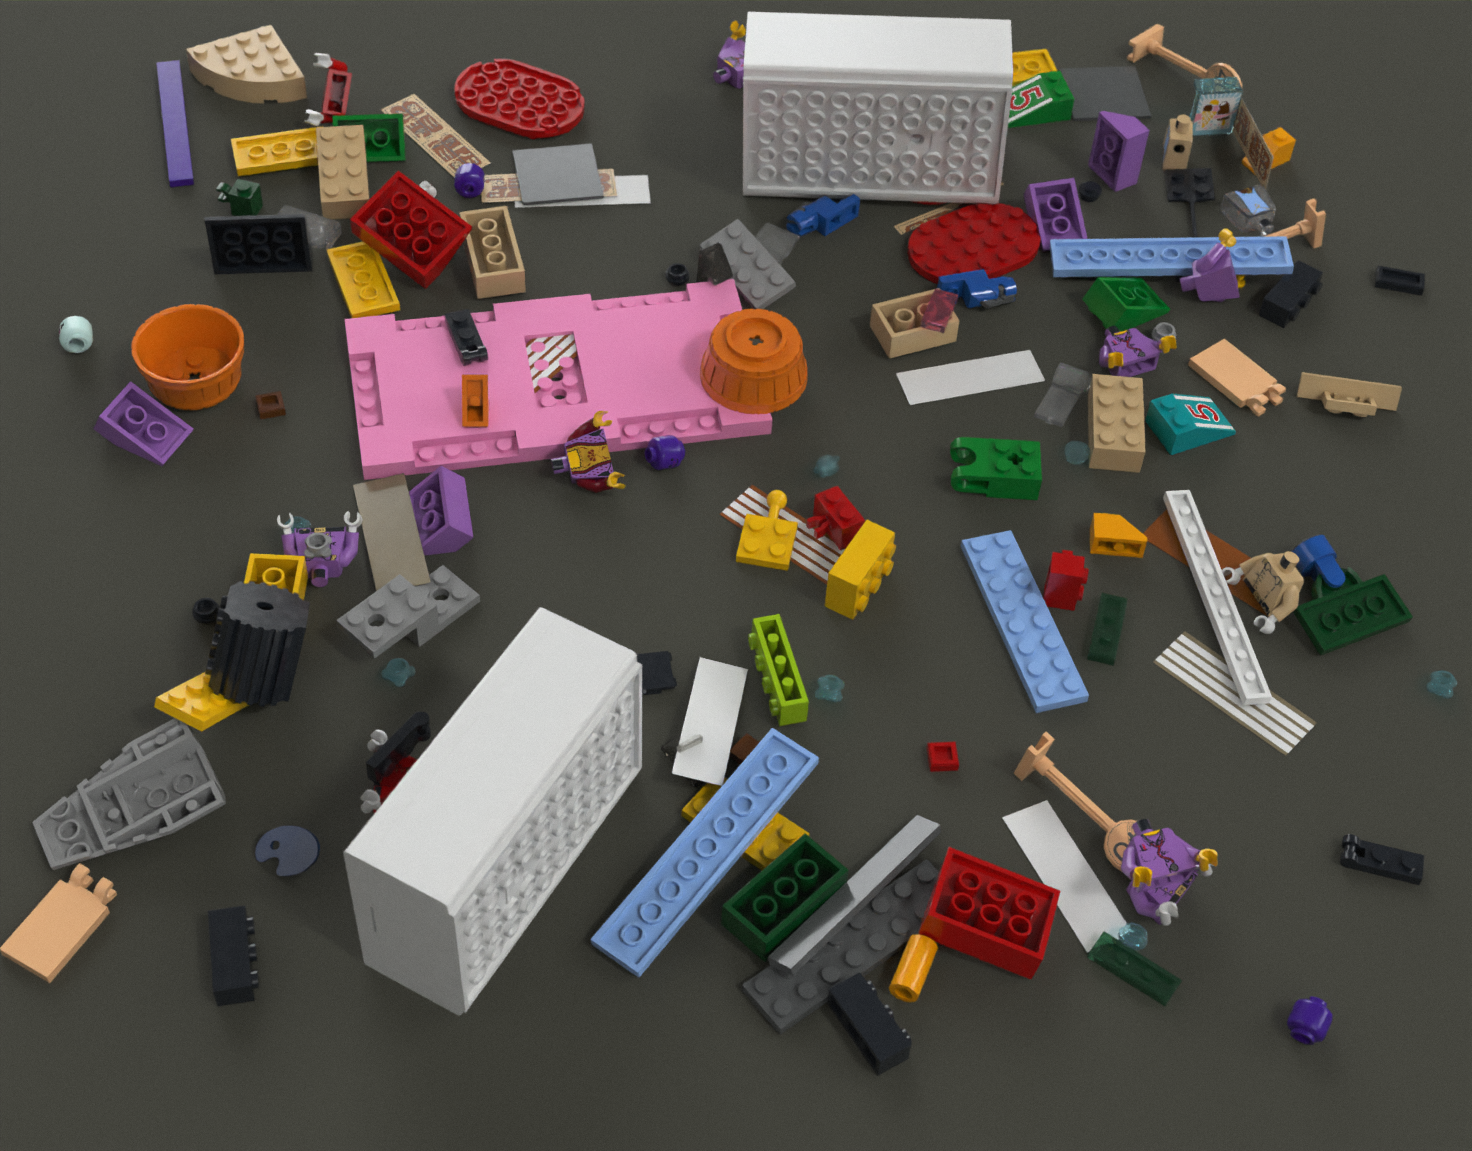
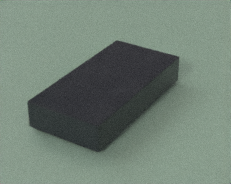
M1377 266L1375 273L1376 288L1423 295L1425 274Z

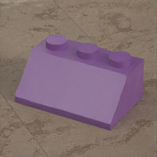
M1107 111L1099 112L1088 166L1114 192L1137 184L1149 130L1136 117Z
M440 466L409 491L424 555L456 552L474 538L464 477Z

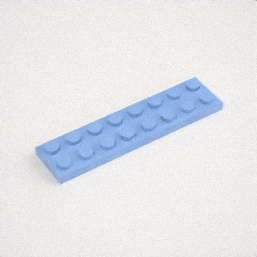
M1009 530L962 540L961 549L1035 712L1039 713L1087 702L1089 694L1012 531Z

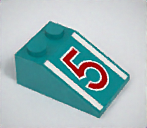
M1169 394L1150 400L1145 422L1170 455L1208 444L1236 433L1235 429L1210 397Z

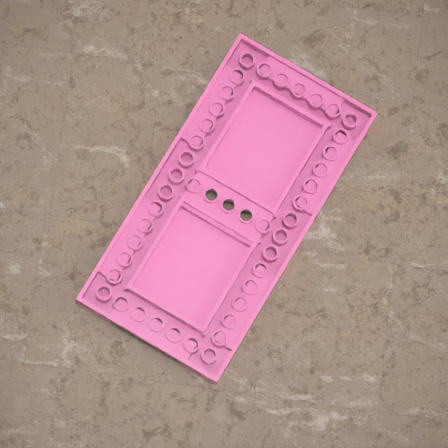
M734 279L686 284V291L603 300L592 301L590 294L496 303L493 304V311L470 313L483 345L487 349L488 360L482 362L475 360L471 361V364L464 366L446 325L445 316L395 321V315L389 314L345 319L364 480L385 478L402 473L404 475L431 473L440 466L449 470L563 457L565 456L564 443L567 442V438L580 425L594 418L597 411H608L602 417L603 422L612 420L610 426H600V429L604 428L609 452L647 448L652 438L673 435L683 444L771 434V413L745 414L721 406L722 404L714 401L709 396V393H706L701 383L702 380H700L702 357L708 347L711 332L725 316L727 317V315L742 310ZM573 334L577 356L574 359L562 357L559 360V365L564 368L554 376L561 378V380L552 381L547 377L540 378L537 382L540 389L534 393L526 344L534 338ZM542 342L531 344V350L534 352H542L546 348ZM540 359L534 363V367L537 370H546L549 367V363L546 360ZM462 374H488V427H462ZM558 395H561V396H564L565 398L559 400V399H555L554 397H555V396H558Z

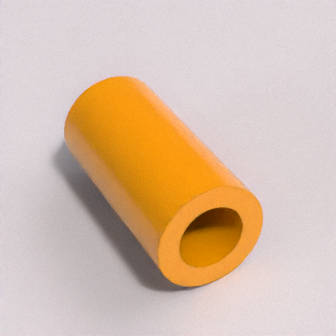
M919 934L910 936L889 987L890 993L897 999L905 1002H916L918 1000L938 950L937 944L932 939Z

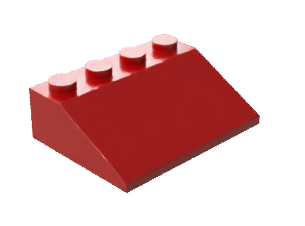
M399 170L350 219L352 233L425 289L442 273L472 230L470 224Z
M949 847L926 907L918 934L1031 980L1043 961L1061 891Z

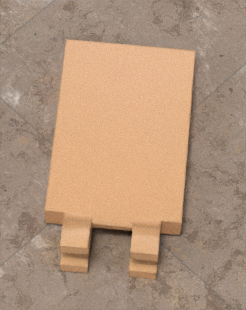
M1226 339L1219 341L1189 360L1188 366L1237 406L1242 408L1247 405L1258 417L1265 413L1266 409L1263 405L1268 403V400L1274 406L1283 401V398L1279 395L1284 393L1286 388L1278 384L1274 377Z
M79 863L73 870L69 882L65 883L59 880L0 947L1 954L48 983H51L110 914L106 905L117 895L116 891L111 889L114 886L113 882L102 877L96 885L94 893L86 890L93 882V878L88 875L90 872L89 868Z

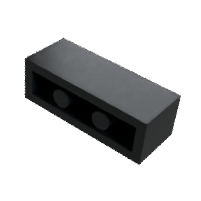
M1297 260L1294 264L1293 273L1285 274L1266 295L1259 316L1282 328H1285L1290 321L1294 322L1300 313V309H1305L1308 306L1312 295L1317 296L1323 286V283L1320 282L1323 272Z
M245 905L209 910L212 983L217 1007L255 1001L254 989L260 988L258 970H253L252 962L258 961L256 943L250 942V935L255 934L254 917H248Z
M859 972L829 988L828 1006L877 1076L909 1059L912 1046L911 1038L904 1028L900 1029L897 1025L891 1008L887 1004L883 1005L880 1001L876 988L870 980L866 981Z

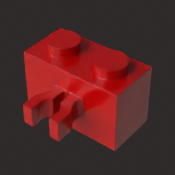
M835 486L815 494L813 517L807 519L806 527L808 529L819 527L814 529V537L819 539L827 533L837 547L842 550L847 548L865 523V519L841 489Z
M1063 549L1062 553L1052 552L1043 595L1047 607L1074 611L1076 602L1082 601L1084 585L1081 584L1087 583L1089 571L1088 568H1084L1085 557L1073 555V551Z

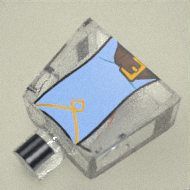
M1263 184L1224 194L1220 212L1241 232L1248 233L1258 230L1264 236L1272 232L1274 228L1272 222L1276 207Z

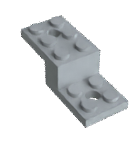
M444 565L429 575L430 583L418 586L412 585L399 574L337 619V627L375 659L404 636L420 647L479 603L480 595ZM439 595H445L448 597L444 601L435 600V598ZM374 621L383 622V625L379 627L370 626V624Z

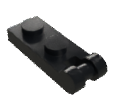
M469 309L444 314L446 325L463 366L469 365L471 361L480 360V362L488 360L487 349L483 345Z
M419 711L413 714L366 761L369 780L378 784L384 777L392 774L395 766L403 758L408 757L413 752L418 742L429 740L431 737L430 718L426 712Z
M1352 834L1343 836L1342 848L1344 852L1340 855V864L1343 867L1420 885L1423 879L1424 855L1363 841L1358 836ZM1356 853L1363 854V856L1359 857Z

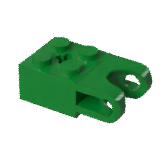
M958 437L950 444L951 458L954 462L965 464V466L956 467L951 474V486L955 491L984 493L986 497L1038 500L1042 483L1040 441Z

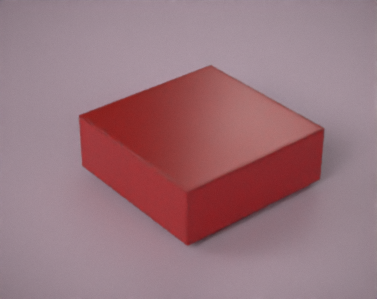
M956 742L927 743L926 749L930 772L958 771L959 760Z

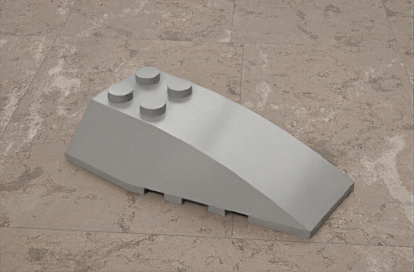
M174 718L129 742L122 748L123 753L116 759L106 761L100 766L102 770L89 781L84 779L77 785V791L68 798L62 797L32 822L50 867L53 870L172 834L226 804L224 791L215 772L188 724Z

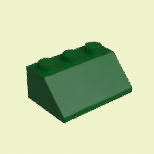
M403 114L333 116V127L363 125L367 162L405 161Z

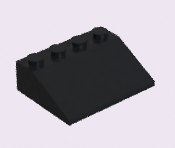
M305 214L205 217L204 221L214 275L312 272L313 248Z

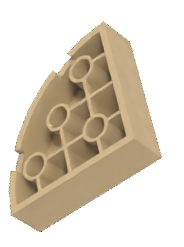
M271 25L186 49L191 73L204 86L209 85L213 87L214 92L222 96L251 103H264V100H277L278 103L307 98L304 75Z

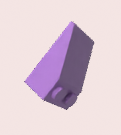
M1074 178L1028 185L1023 194L1028 215L1037 224V230L1041 237L1040 247L1042 252L1050 251V239H1088Z
M131 381L101 413L94 426L95 431L114 445L160 466L166 463L194 430Z

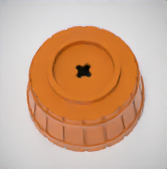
M185 304L167 308L148 318L138 328L133 337L131 351L137 369L145 378L152 394L167 406L180 410H200L212 407L227 399L234 392L240 381L241 364L244 355L243 330L234 317L219 308L201 304ZM200 373V379L189 380L190 374L196 375Z
M744 309L727 315V317L725 316L711 332L708 347L702 357L700 380H702L701 383L706 393H709V396L714 401L722 404L721 406L745 414L773 413V411H779L790 406V404L799 399L801 393L803 394L808 381L802 338L797 328L787 318L782 317V315L764 309ZM749 339H760L763 343L752 345V341Z

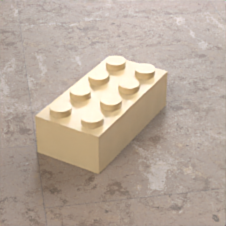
M363 125L316 128L323 220L352 218L370 199Z
M507 206L459 212L460 218L472 226V230L463 244L477 298L526 292L525 270Z
M1101 374L1092 375L1088 391L1089 468L1140 473L1145 456L1143 378Z

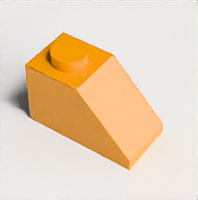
M1281 127L1262 136L1273 155L1271 169L1290 161L1296 139ZM1245 156L1242 159L1241 163L1246 168H1248L1253 174H1255L1247 157Z
M1108 513L1093 514L1090 526V554L1143 558L1147 544V537L1121 515Z

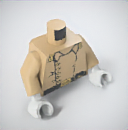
M1287 551L1285 554L1265 553L1239 564L1240 567L1237 569L1230 567L1222 569L1224 576L1232 573V577L1226 580L1230 585L1237 584L1240 581L1241 575H1245L1243 581L1268 616L1267 618L1260 615L1254 620V625L1258 628L1262 627L1260 631L1264 634L1272 633L1275 629V622L1282 621L1298 607L1299 592L1303 586L1304 579L1295 567L1299 562V557L1293 552Z

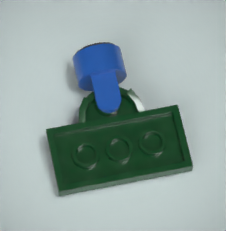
M1324 535L1310 536L1292 549L1291 552L1299 557L1296 567L1301 575L1304 577L1311 576L1314 580L1311 593L1313 600L1299 605L1293 613L1320 656L1406 624L1413 618L1385 574L1362 581L1357 572L1349 566L1347 569L1340 568L1335 561L1337 554Z

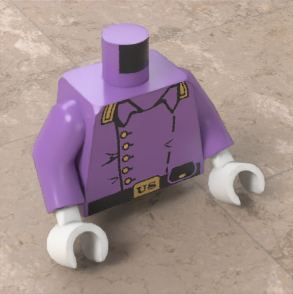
M347 511L345 513L344 521L349 525L348 531L346 527L294 528L295 533L291 531L294 525L293 516L289 513L291 521L288 525H283L280 522V515H278L277 523L284 533L281 535L284 555L305 556L304 551L307 549L305 539L312 533L320 532L331 537L332 543L329 545L332 554L329 557L307 558L305 556L308 578H312L311 583L314 586L324 587L328 584V578L341 576L343 568L347 567L357 555L359 532H356V530L362 524V517L358 512L357 520L354 523L349 522L350 512Z
M1209 864L1207 871L1200 870L1201 874L1205 877L1210 876L1213 872L1211 866L1214 865ZM1196 865L1197 867L1186 881L1137 893L1136 888L1132 885L1133 881H1131L1126 891L1137 913L1153 918L1159 925L1161 923L1166 926L1171 923L1170 916L1178 917L1176 904L1198 874L1196 872L1200 870L1199 865Z

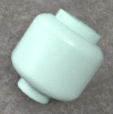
M71 316L64 319L59 327L61 346L71 353L87 351L93 342V330L89 321L79 316Z

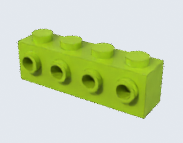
M780 614L753 618L752 633L748 634V643L750 649L756 652L755 664L757 671H762L763 674L762 686L764 693H769L771 698L769 700L771 715L777 717L779 726L807 721L809 700Z

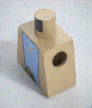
M1179 115L1177 119L1172 118L1169 120L1163 141L1164 171L1167 169L1187 168L1193 140V122L1187 115ZM1174 146L1180 147L1179 153L1174 151Z

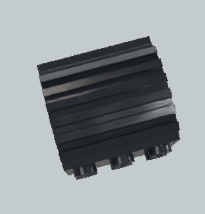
M240 581L235 585H230L228 596L222 595L205 672L206 675H211L209 687L214 690V694L218 696L219 694L224 695V699L230 700L231 698L236 700L235 702L241 703V701L247 702V705L255 703L259 704V706H265V704L276 706L277 702H289L306 631L310 602L299 598V594L295 592L294 594L288 592L286 588L280 589L276 585L268 586L262 582L254 584L255 582L249 581V583Z

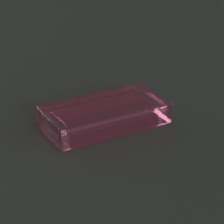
M934 289L920 327L945 333L958 301V295Z

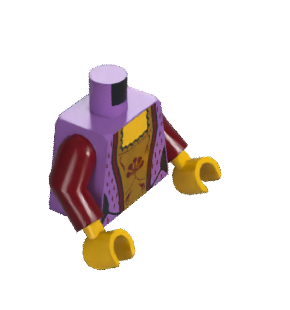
M597 411L594 418L580 425L567 438V442L564 443L565 456L551 459L554 474L569 471L572 483H576L580 488L594 493L610 490L613 487L617 489L625 488L624 484H617L618 478L625 475L613 471L604 428L600 429V426L607 427L612 424V420L602 421L603 415L607 414L608 411Z

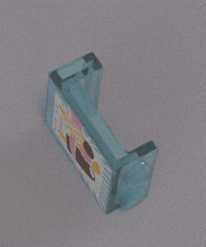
M1238 78L1195 79L1193 85L1196 95L1191 114L1187 115L1193 122V136L1232 133L1243 94Z

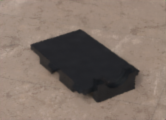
M661 651L636 654L637 662L642 664V694H660L662 690L675 689L677 682L672 673L670 663L672 655L670 652Z

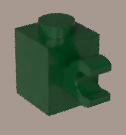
M237 179L233 187L226 183H220L216 188V191L221 192L218 201L230 203L233 216H257L263 206L261 188L258 183Z

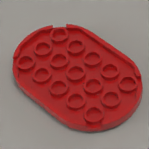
M494 59V63L489 62L483 65L481 62H478L466 68L455 82L456 103L468 117L528 137L529 139L548 138L568 133L581 121L584 115V97H582L580 88L574 82L563 76L519 61Z
M976 203L929 220L917 227L909 239L908 259L918 274L938 284L940 276L984 269L988 278L992 279L1029 264L1037 255L1041 237L1037 230V224L1021 208L1001 203Z

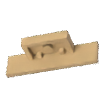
M1302 372L1297 397L1322 400L1324 408L1331 413L1341 414L1344 411L1351 412L1358 417H1367V415L1375 416L1377 408L1396 411L1402 387Z

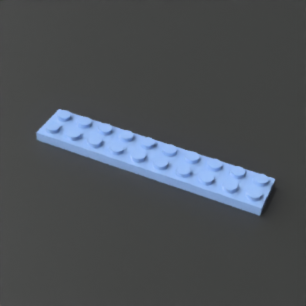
M1287 236L1235 237L1236 244L1232 247L1226 246V250L1229 249L1236 275H1281L1293 273L1294 265ZM1218 237L1050 239L1053 277L1193 275L1192 263L1209 253L1215 244L1221 241Z
M772 728L591 938V945L639 978L818 765L819 757Z

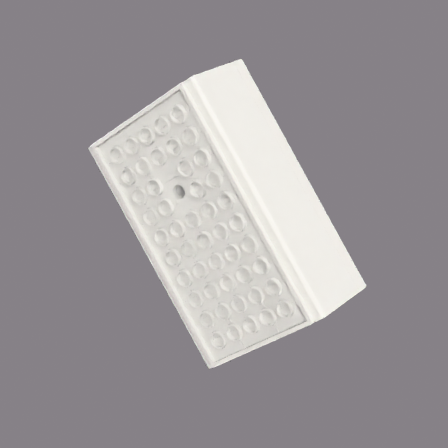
M748 12L743 77V196L821 198L826 196L830 199H846L855 194L860 200L998 204L1013 81L1011 20Z
M538 608L343 853L363 960L367 966L460 1016L463 1012H467L642 768V664L637 662V655L634 651L544 608Z

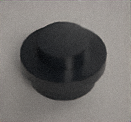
M1087 181L1080 184L1078 192L1083 201L1094 202L1101 196L1102 188L1093 181Z
M674 263L666 271V280L673 285H683L688 282L690 274L685 265Z
M201 598L196 601L192 609L193 617L202 624L212 623L217 620L220 606L212 598Z

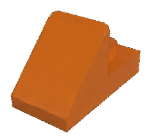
M462 374V427H488V374Z

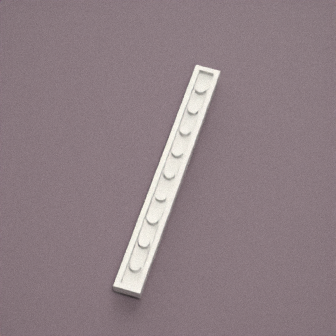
M1190 490L1165 491L1163 496L1164 503L1242 704H1268L1272 695Z

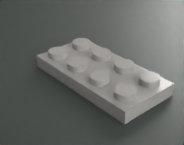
M739 219L700 244L701 251L727 280L734 279L737 291L753 309L766 308L796 287L795 281Z

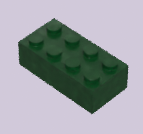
M803 834L722 905L721 925L765 962L787 938L847 882L849 869L807 834Z

